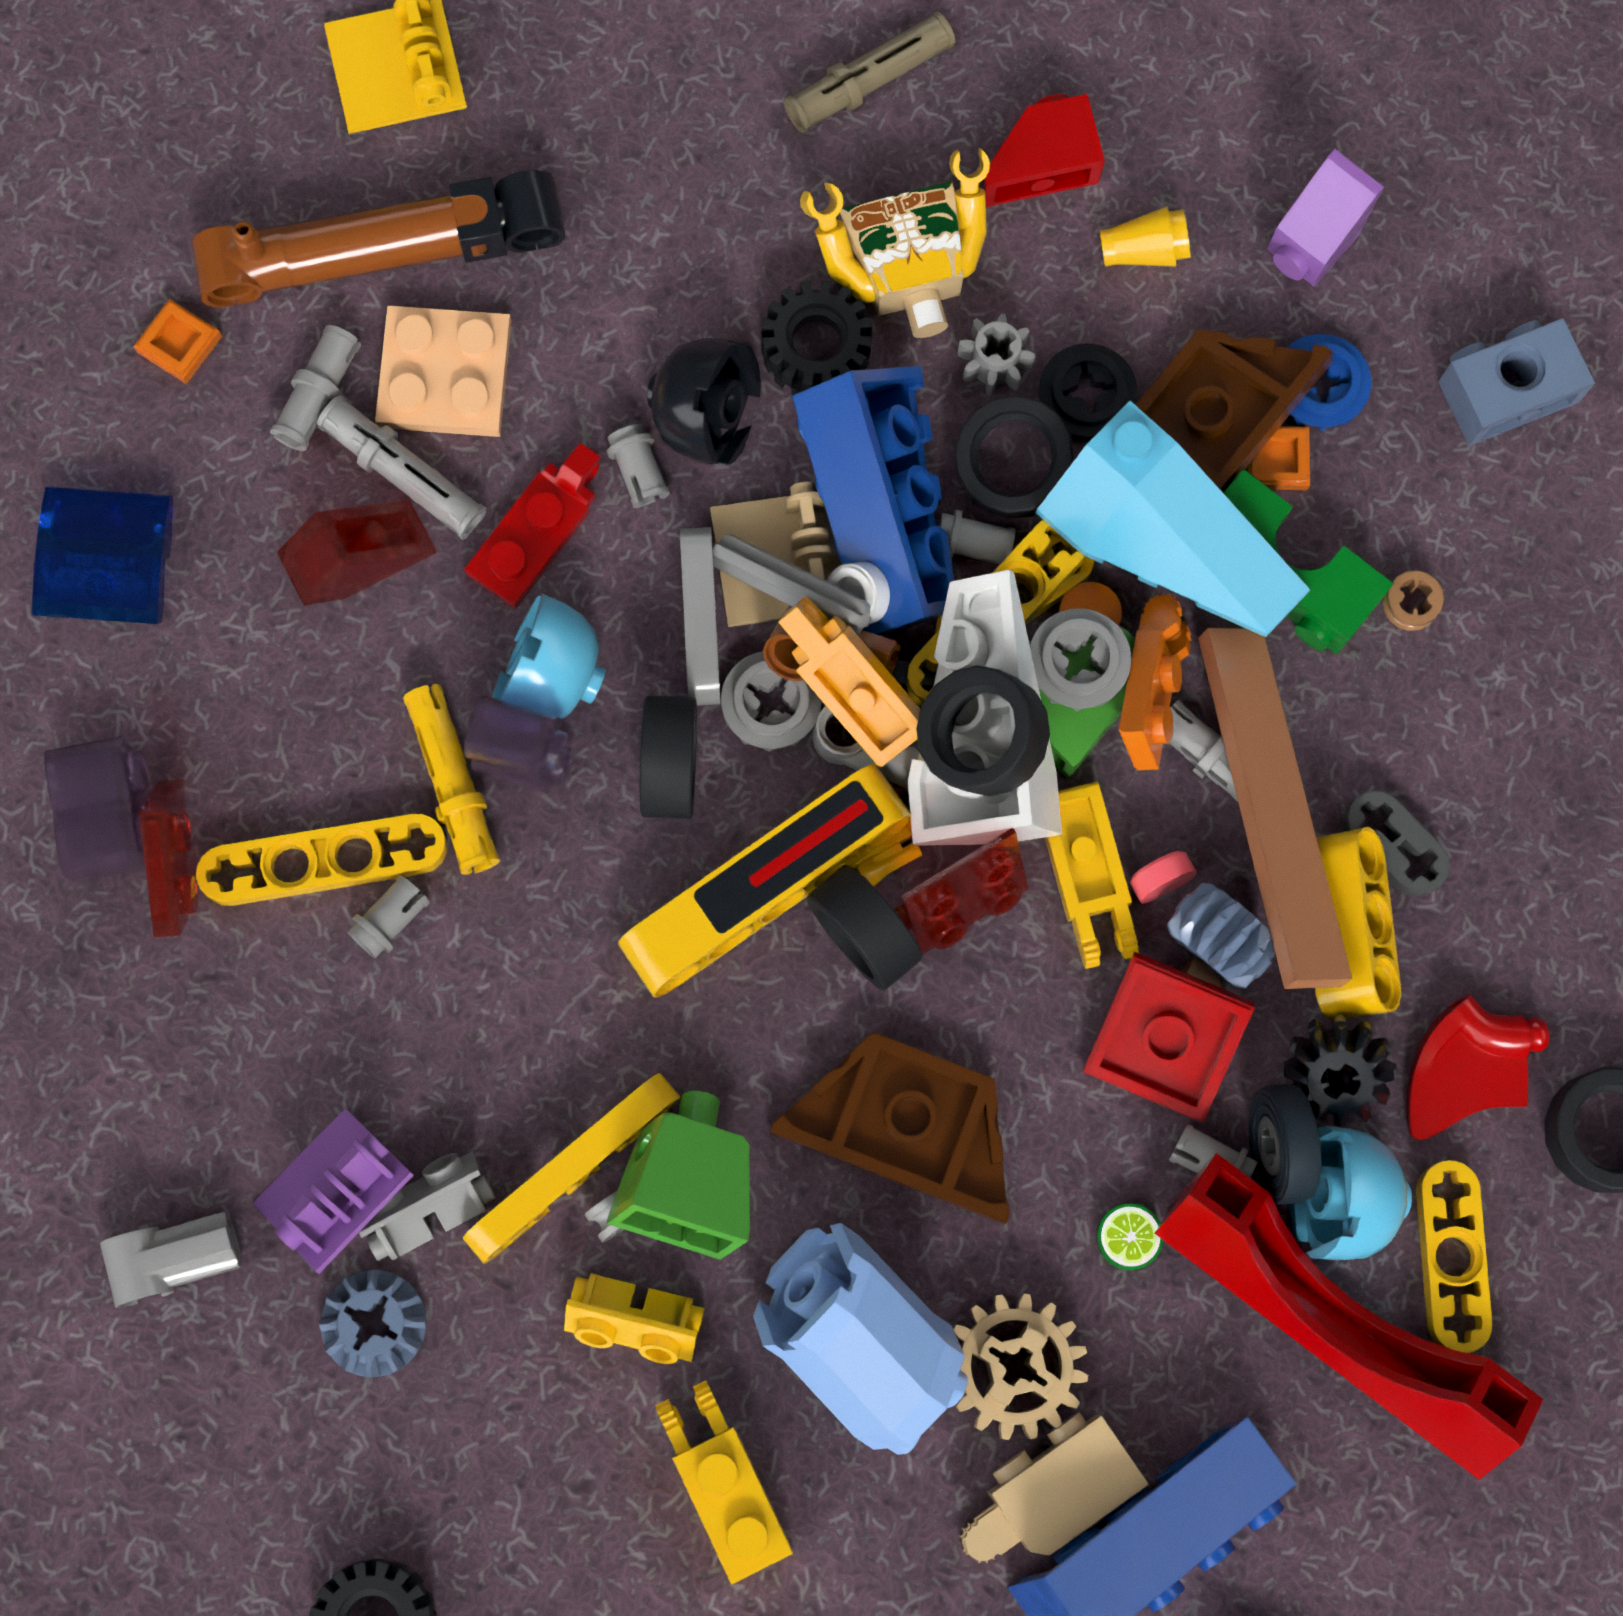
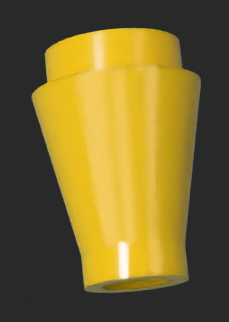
M1165 206L1113 228L1099 230L1105 267L1112 265L1176 267V260L1191 258L1184 209L1169 211L1168 206Z

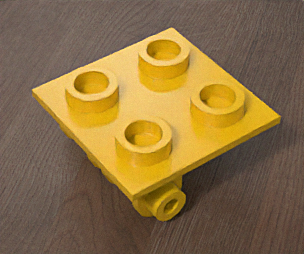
M396 0L391 9L324 23L349 134L467 108L442 0Z

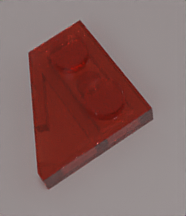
M184 779L158 781L139 811L154 937L180 936L188 921V914H196L198 908L196 879L194 875H187L186 852L190 851L191 829L188 814L185 813Z

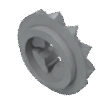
M1069 609L1056 613L1041 624L1030 644L1040 690L1048 697L1051 704L1071 707L1076 712L1085 708L1104 706L1123 688L1130 673L1131 651L1126 636L1114 621L1093 610ZM1089 639L1094 641L1090 649L1092 653L1088 662L1096 670L1091 673L1088 670L1082 669L1076 676L1073 675L1069 681L1066 680V668L1069 660L1061 654L1062 651L1066 649L1069 652L1076 653L1081 646L1085 647Z
M763 651L747 656L732 668L722 687L721 707L726 725L740 738L743 744H750L770 752L787 746L795 747L802 738L814 730L817 717L821 711L822 701L804 680H786L782 702L788 707V711L794 715L791 716L787 712L782 714L779 711L773 710L768 717L764 716L761 722H758L760 701L754 696V692L748 688L751 687L757 692L762 690L763 692L770 693L775 686L779 687L782 681L786 680L768 667Z

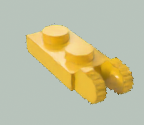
M1097 781L1060 790L1058 794L1062 835L1044 838L1067 922L1072 921L1083 966L1085 969L1100 966L1101 951L1093 931L1090 916L1111 912L1116 947L1121 952L1123 959H1129L1134 951L1139 953L1138 941L1129 911L1132 900L1100 785Z

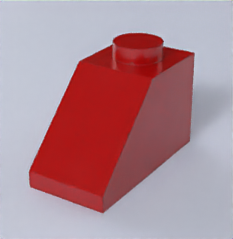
M1062 93L1052 94L1026 108L990 162L989 172L982 180L981 188L985 190L986 207L1099 184L1105 158L1088 94L1073 97Z

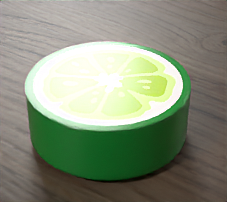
M1138 1204L1116 1206L1109 1210L1098 1224L1096 1230L1098 1250L1110 1265L1118 1269L1130 1271L1146 1267L1157 1258L1162 1249L1163 1240L1154 1234L1160 1222L1155 1214L1144 1206Z

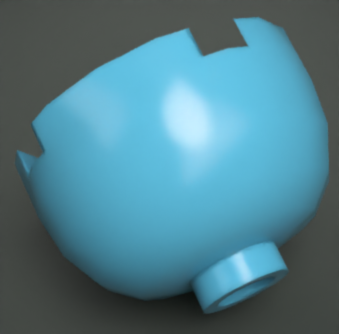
M542 593L541 596L538 595L515 636L514 641H517L510 657L506 674L501 671L490 703L491 708L514 719L532 724L554 723L565 718L573 711L580 700L591 704L601 687L606 669L596 665L599 641L592 625L581 613L569 605Z
M1318 1127L1321 1147L1320 1182L1313 1197L1300 1203L1289 1204L1288 1208L1293 1234L1297 1241L1309 1242L1312 1250L1306 1252V1254L1310 1258L1326 1260L1367 1258L1381 1251L1397 1234L1411 1208V1188L1405 1179V1174L1393 1150L1369 1133L1350 1128Z

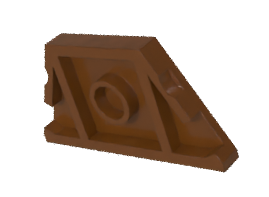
M1197 329L1138 401L1136 406L1171 436L1224 493L1239 473L1249 466L1333 362V351L1326 346L1313 345L1312 351L1276 346L1275 339L1252 336L1246 339H1236L1227 333Z
M871 1033L836 1068L818 1081L793 1107L775 1120L771 1127L770 1134L994 1222L1005 1225L1009 1218V1204L1006 1199L1003 1171L1002 1139L999 1134L997 1116L998 1102L995 1079L878 1033Z

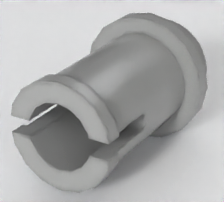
M634 424L623 427L608 436L607 439L610 447L606 450L608 458L616 459L631 497L633 508H640L656 502V495H659L660 499L670 495L668 486L664 483L650 447L654 443L651 433H645L641 424Z
M955 510L953 515L942 513L938 526L947 532L951 558L953 554L1000 565L1012 552L1015 528H1004L962 518V511Z
M402 875L395 879L396 882L363 916L355 914L352 917L355 924L347 933L362 949L374 958L383 950L390 953L394 949L391 942L423 908L430 904L427 897L423 894H417L420 890Z
M1187 1124L1169 1159L1170 1162L1177 1163L1197 1174L1217 1153L1249 1178L1257 1164V1161L1246 1156L1248 1149L1242 1147L1240 1152L1194 1129V1126Z

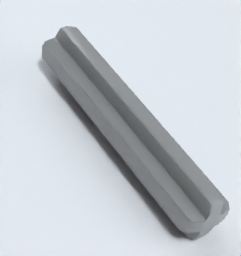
M732 534L724 535L719 543H714L712 547L714 556L713 566L718 570L791 607L807 596L826 615L828 620L837 615L845 622L846 627L849 625L857 635L861 633L864 627H868L872 618L869 615L871 606L867 601Z

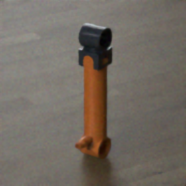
M527 170L516 172L500 179L495 184V189L492 177L449 184L451 195L258 230L247 221H240L235 226L225 225L205 229L197 233L192 239L201 301L208 306L222 308L236 305L235 299H237V304L254 302L262 296L263 292L460 256H464L465 263L506 256V247L508 250L516 253L536 250V244L538 250L555 247L565 238L555 179L552 174L545 171Z

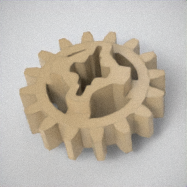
M1001 1294L993 1297L994 1313L987 1315L978 1305H974L969 1309L971 1318L975 1323L971 1329L960 1325H954L953 1327L956 1337L962 1341L961 1348L965 1355L960 1370L968 1378L964 1392L965 1395L954 1407L958 1412H962L974 1406L979 1411L974 1427L980 1431H983L992 1420L999 1422L998 1431L1001 1439H1010L1014 1425H1021L1026 1437L1034 1439L1037 1438L1038 1420L1044 1419L1047 1424L1057 1429L1062 1425L1056 1408L1060 1404L1071 1408L1079 1406L1080 1402L1069 1392L1071 1383L1088 1382L1087 1374L1073 1369V1360L1087 1354L1086 1346L1069 1347L1066 1338L1071 1335L1076 1325L1073 1321H1069L1056 1326L1052 1322L1056 1310V1305L1053 1303H1047L1036 1313L1031 1311V1295L1021 1294L1016 1309H1009L1005 1297ZM1005 1321H1021L1026 1323L1017 1338L1001 1342L985 1333L991 1327ZM1047 1337L1052 1342L1057 1353L1059 1363L1058 1378L1046 1370L1042 1348L1047 1342ZM989 1348L997 1353L1015 1355L1020 1349H1023L1028 1354L1025 1358V1366L1032 1370L1031 1374L1041 1380V1384L1034 1380L1015 1378L1010 1385L1003 1380L1006 1368L999 1363L998 1357L989 1352ZM972 1354L985 1362L990 1383L983 1396L977 1390L972 1378ZM1032 1392L1045 1400L1037 1407L1028 1411L1015 1413L1004 1411L1015 1395Z

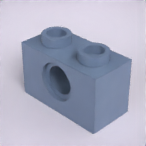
M1564 318L1541 326L1539 320L1527 322L1510 331L1505 336L1506 341L1488 348L1485 347L1483 342H1477L1462 348L1449 358L1451 363L1438 383L1469 446L1575 405L1593 387L1595 381ZM1501 370H1511L1517 373L1523 380L1524 387H1516L1507 383L1502 377Z

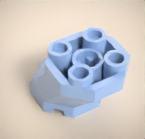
M839 1223L830 1225L831 1234H826L819 1228L806 1230L771 1267L766 1284L775 1289L769 1306L760 1300L758 1301L753 1315L762 1345L783 1359L855 1438L873 1450L888 1448L897 1455L907 1454L915 1447L920 1436L947 1408L957 1404L964 1395L968 1378L960 1369L965 1355L954 1330L949 1323L934 1314L878 1254L851 1229Z

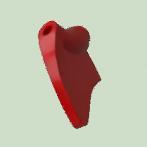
M1470 993L1450 1004L1428 1028L1417 1049L1410 1070L1406 1114L1408 1132L1412 1138L1417 1140L1428 1139L1461 1119L1485 1109L1527 1107V1057L1529 1051L1542 1052L1549 1045L1550 1036L1547 1023L1539 1017L1525 1019L1523 1015H1497L1489 1013L1480 1006Z

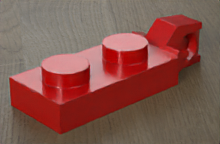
M579 443L560 469L549 463L542 473L538 472L464 568L465 574L514 609H517L590 513L589 507L596 496L587 486L599 471L601 456L582 443Z

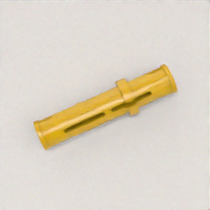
M433 684L430 687L432 691L430 693L429 686L424 685L406 693L403 700L413 722L417 739L436 792L439 807L435 808L439 823L446 824L456 852L461 874L469 875L472 873L471 867H473L474 873H479L496 866L500 862L483 810L487 808L483 793L476 792L471 780L466 760L447 708L442 686Z

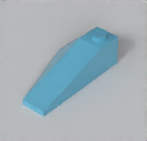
M1131 401L1083 448L1036 511L1037 515L1082 555L1101 564L1103 561L1109 562L1138 575L1137 580L1157 588L1160 585L1195 601L1197 607L1264 637H1267L1310 591L1307 585L1185 450Z

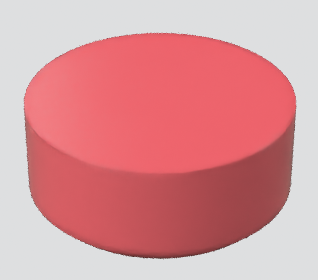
M1175 851L1150 862L1138 870L1131 877L1130 885L1140 903L1146 904L1185 885L1196 876L1197 871L1186 852Z

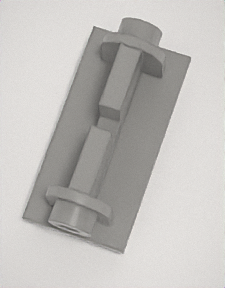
M473 1151L460 1158L456 1153H450L428 1164L422 1171L424 1177L400 1189L359 1232L361 1238L374 1231L376 1232L366 1237V1240L377 1261L387 1256L395 1260L434 1239L433 1233L424 1218L433 1212L436 1213L444 1230L447 1232L487 1211L485 1204L496 1199L485 1176L474 1181L472 1180L481 1175Z

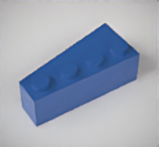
M921 366L849 371L792 396L798 415V428L802 438L806 441L816 475V488L820 498L824 501L834 535V548L838 558L841 560L842 565L854 562L871 563L878 567L887 579L890 590L888 609L879 621L863 628V631L876 635L900 631L943 616L949 584L951 581H955L947 532L940 526L935 525L934 511L937 508L938 500H941L942 496L939 477L927 471L923 443L931 441L933 438L929 416L918 414L915 390L925 387Z
M1245 1417L1223 1426L1157 1475L1154 1479L1158 1486L1152 1491L1147 1486L1108 1513L1104 1518L1109 1525L1100 1531L1098 1526H1095L1055 1551L1052 1555L1058 1565L1052 1570L1031 1576L1024 1574L1007 1588L1027 1616H1135L1146 1606L1152 1612H1155L1169 1604L1184 1591L1185 1587L1179 1579L1198 1565L1202 1571H1205L1226 1558L1235 1549L1230 1538L1242 1528L1248 1525L1252 1531L1257 1530L1281 1513L1285 1507L1279 1498L1297 1484L1250 1418Z

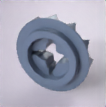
M368 1270L345 1277L326 1297L322 1317L318 1325L325 1345V1352L344 1371L363 1377H381L400 1370L415 1357L425 1337L427 1319L423 1301L416 1289L408 1281L388 1271ZM387 1297L388 1300L383 1307L386 1310L382 1320L390 1326L389 1330L398 1334L397 1338L372 1335L368 1342H363L358 1350L356 1347L361 1340L359 1336L362 1332V1326L355 1321V1316L347 1313L349 1308L355 1311L372 1312L377 1304L381 1305L384 1298Z

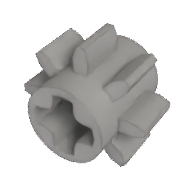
M1002 313L998 321L986 325L977 318L973 320L971 333L975 341L967 339L959 341L957 356L962 359L971 360L964 368L963 380L968 382L977 377L986 384L985 391L988 396L992 395L995 385L1007 383L1014 391L1019 389L1021 375L1017 368L1023 370L1032 369L1035 359L1033 352L1021 350L1028 340L1030 330L1026 327L1017 331L1012 325L1007 323L1006 314ZM990 347L994 353H1000L1005 350L1008 352L1006 360H1003L998 354L987 357L985 355L986 348Z

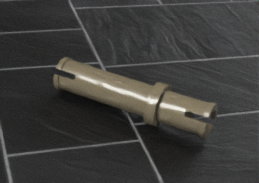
M936 11L927 19L885 41L846 65L837 62L827 69V76L796 94L784 98V106L791 122L800 133H805L812 126L844 108L848 111L858 108L863 104V97L906 74L911 69L944 50L953 48L956 40L950 24L940 12Z

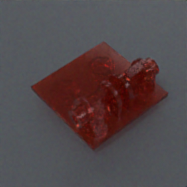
M1013 828L1007 830L901 896L903 904L894 910L908 929L912 930L913 937L917 941L922 954L934 947L946 949L953 946L964 937L968 926L989 913L992 916L1002 915L1011 910L1020 901L1022 893L1028 890L1015 830Z

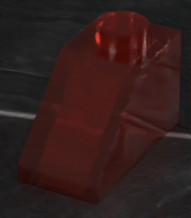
M410 500L317 511L276 553L303 605L306 606L346 599L434 555L436 550Z

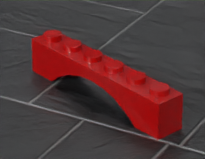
M1215 1153L1179 1194L1154 1234L1478 1480L1523 1445L1544 1400L1542 1397L1489 1357L1456 1351L1421 1339L1386 1322L1350 1298L1329 1280L1299 1247L1282 1221L1271 1194L1219 1154Z

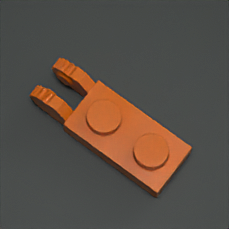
M1156 594L1154 598H1149V602H1145L1146 606L1142 608L1144 613L1141 614L1139 630H1137L1119 732L1133 766L1137 770H1159L1163 744H1169L1173 737V715L1170 708L1172 693L1179 692L1181 689V661L1190 653L1191 645L1189 641H1192L1191 633L1185 621H1181L1180 617L1183 615L1179 601H1177L1176 596L1172 597L1171 594Z

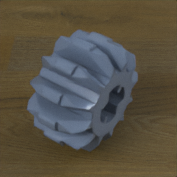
M1201 883L1191 894L1188 893L1174 909L1176 912L1167 923L1170 936L1180 946L1186 949L1191 956L1202 960L1222 981L1227 982L1233 988H1246L1255 978H1260L1272 964L1271 959L1275 955L1270 929L1262 924L1255 915L1246 910L1238 901H1235L1213 884Z

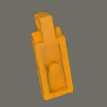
M807 596L786 611L778 623L798 645L791 652L800 665L796 672L877 766L882 767L918 739L916 727L921 711L920 707L849 625L846 627L845 622L837 615L828 620L826 615Z

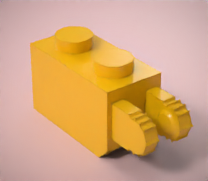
M707 1380L693 1386L695 1391L694 1399L702 1416L707 1417L715 1434L714 1437L692 1447L683 1429L684 1422L676 1406H673L669 1399L655 1405L677 1454L672 1459L732 1585L792 1555L793 1549L735 1426L729 1428Z

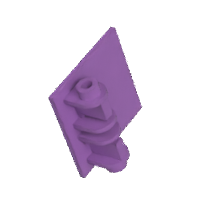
M345 1109L253 1202V1205L277 1229L275 1234L293 1251L296 1250L314 1271L320 1274L414 1175Z

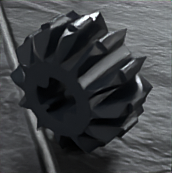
M1339 1012L1333 1020L1334 1029L1326 1030L1321 1022L1313 1018L1308 1024L1310 1039L1294 1036L1291 1039L1290 1052L1294 1055V1058L1284 1062V1077L1294 1081L1292 1085L1303 1091L1309 1100L1316 1120L1329 1110L1333 1112L1334 1124L1341 1128L1346 1122V1112L1354 1111L1358 1118L1368 1122L1372 1117L1369 1102L1387 1105L1391 1096L1390 1089L1385 1083L1392 1082L1397 1078V1068L1395 1063L1386 1059L1391 1054V1045L1387 1038L1371 1039L1373 1033L1372 1024L1366 1019L1358 1023L1352 1031L1348 1030L1346 1016ZM1344 1064L1351 1066L1352 1073L1340 1069ZM1328 1068L1339 1072L1336 1076L1329 1075Z

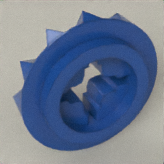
M1312 334L1297 339L1286 348L1312 351L1313 345H1320L1332 350L1333 362L1325 371L1326 379L1336 381L1340 385L1329 389L1323 403H1320V397H1317L1316 388L1312 387L1290 415L1294 417L1296 425L1308 424L1318 427L1322 432L1330 427L1341 424L1346 426L1360 413L1369 399L1372 379L1367 361L1355 346L1334 335Z

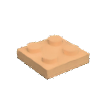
M387 306L375 423L380 428L388 425L395 430L500 437L512 322L510 314Z

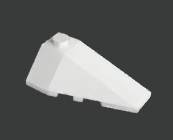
M1005 570L950 582L934 658L938 662L934 686L955 670L978 665L999 669L1017 677L1034 689L1041 699L1013 571ZM983 693L965 704L956 718L952 734L954 754L961 763L968 768L982 770L991 767L1002 759L1012 743L1015 730L1014 713L1010 703L999 695ZM1050 739L1045 758L1032 778L1012 792L994 796L970 793L947 785L930 772L920 752L918 760L912 759L908 777L910 814L912 815L913 844L918 846L1006 844L1062 835L1057 772Z

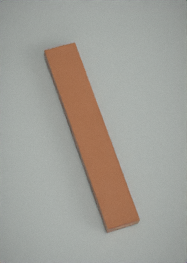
M1207 628L1198 640L1284 989L1342 987L1352 979L1265 637L1243 628Z

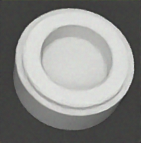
M854 562L841 565L830 574L827 582L870 604L869 615L872 617L870 624L879 621L884 616L889 606L890 590L887 579L878 567L868 562Z

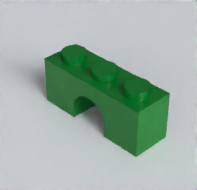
M1243 469L1223 494L1279 554L1276 546V532L1285 522L1293 506ZM1343 545L1334 558L1327 565L1319 569L1301 570L1288 564L1310 591L1287 617L1297 624L1294 627V631L1305 644L1317 651H1325L1328 648L1338 655L1394 583Z

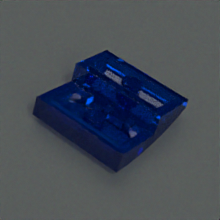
M54 486L45 487L35 552L32 615L146 624L161 623L164 608L165 559L170 558L172 543L173 495Z

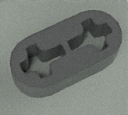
M1376 790L1363 793L1349 805L1343 819L1344 831L1361 828L1360 825L1365 820L1364 814L1360 811L1361 807H1364L1369 812L1376 811L1380 807L1386 812L1388 817L1382 824L1395 841L1391 843L1382 832L1377 829L1374 831L1379 836L1384 848L1388 881L1397 890L1408 896L1421 897L1429 895L1443 885L1448 878L1450 870L1448 854L1442 845L1397 799L1388 793ZM1401 845L1414 858L1420 857L1424 853L1430 857L1432 863L1427 869L1432 877L1430 882L1423 876L1416 878L1414 881L1408 878L1405 871L1409 868L1410 862L1397 849L1398 846Z

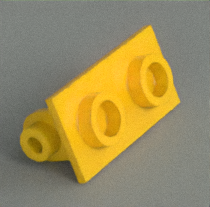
M593 1273L590 1274L589 1279L576 1277L571 1299H568L566 1304L564 1331L575 1333L574 1335L577 1340L591 1347L609 1348L613 1343L639 1349V1353L644 1358L660 1364H673L678 1359L692 1362L696 1338L705 1309L692 1305L694 1298L649 1288L643 1310L631 1307L636 1284Z

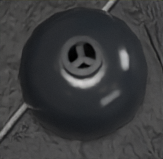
M702 338L678 346L662 363L659 371L652 376L647 389V402L652 409L653 421L662 440L675 452L701 463L711 465L718 463L729 465L734 463L743 453L752 427L750 425L737 430L748 396L760 398L761 379L759 363L751 347L728 339ZM721 428L728 429L723 435H721Z

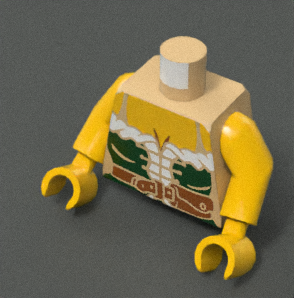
M978 148L979 167L974 173L969 175L960 172L959 150L956 149L950 156V169L961 183V188L955 192L952 181L842 208L844 201L839 188L824 182L825 190L829 194L830 200L827 208L821 212H817L814 208L810 192L804 191L801 195L800 205L804 213L818 220L819 226L816 228L815 234L830 277L841 287L844 286L852 291L851 295L855 299H860L862 302L867 303L871 302L878 316L906 310L913 336L916 338L931 337L947 329L948 323L941 300L960 296L963 279L970 276L976 270L987 234L985 190L979 187V182L987 176L990 167L989 158L981 148Z

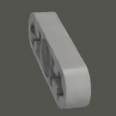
M711 527L680 528L688 697H695L697 706L721 705Z

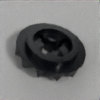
M1077 344L1061 350L1050 359L1040 378L1039 401H1042L1061 417L1071 438L1076 436L1093 438L1129 401L1135 405L1137 400V382L1129 364L1115 351L1097 344ZM1082 370H1085L1086 379L1090 380L1092 388L1106 390V393L1097 396L1093 413H1089V407H1085L1082 398L1068 396L1070 392L1078 390Z

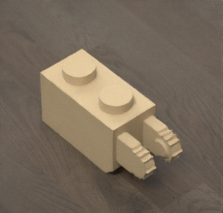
M1080 1412L1073 1414L1064 1420L1060 1427L1057 1429L1053 1428L1047 1433L1048 1438L1053 1443L1052 1446L1032 1460L1024 1450L1006 1461L992 1473L998 1484L988 1490L987 1493L994 1504L975 1516L973 1523L967 1522V1527L962 1528L963 1533L959 1535L962 1539V1551L966 1555L969 1554L978 1563L981 1561L988 1563L990 1559L995 1560L996 1554L1002 1555L1021 1541L1028 1551L1050 1556L1149 1485L1101 1415H1094L1085 1421Z

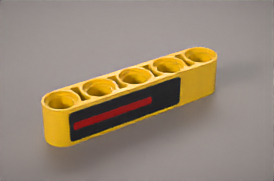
M876 764L868 765L844 779L639 922L618 941V946L652 996L660 997L665 995L805 899L810 892L843 865L852 866L895 836L909 824L912 815Z

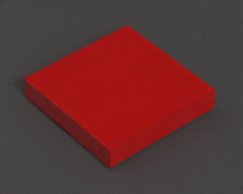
M1134 951L1089 1053L1083 1072L1203 1123L1253 1014L1255 1002Z

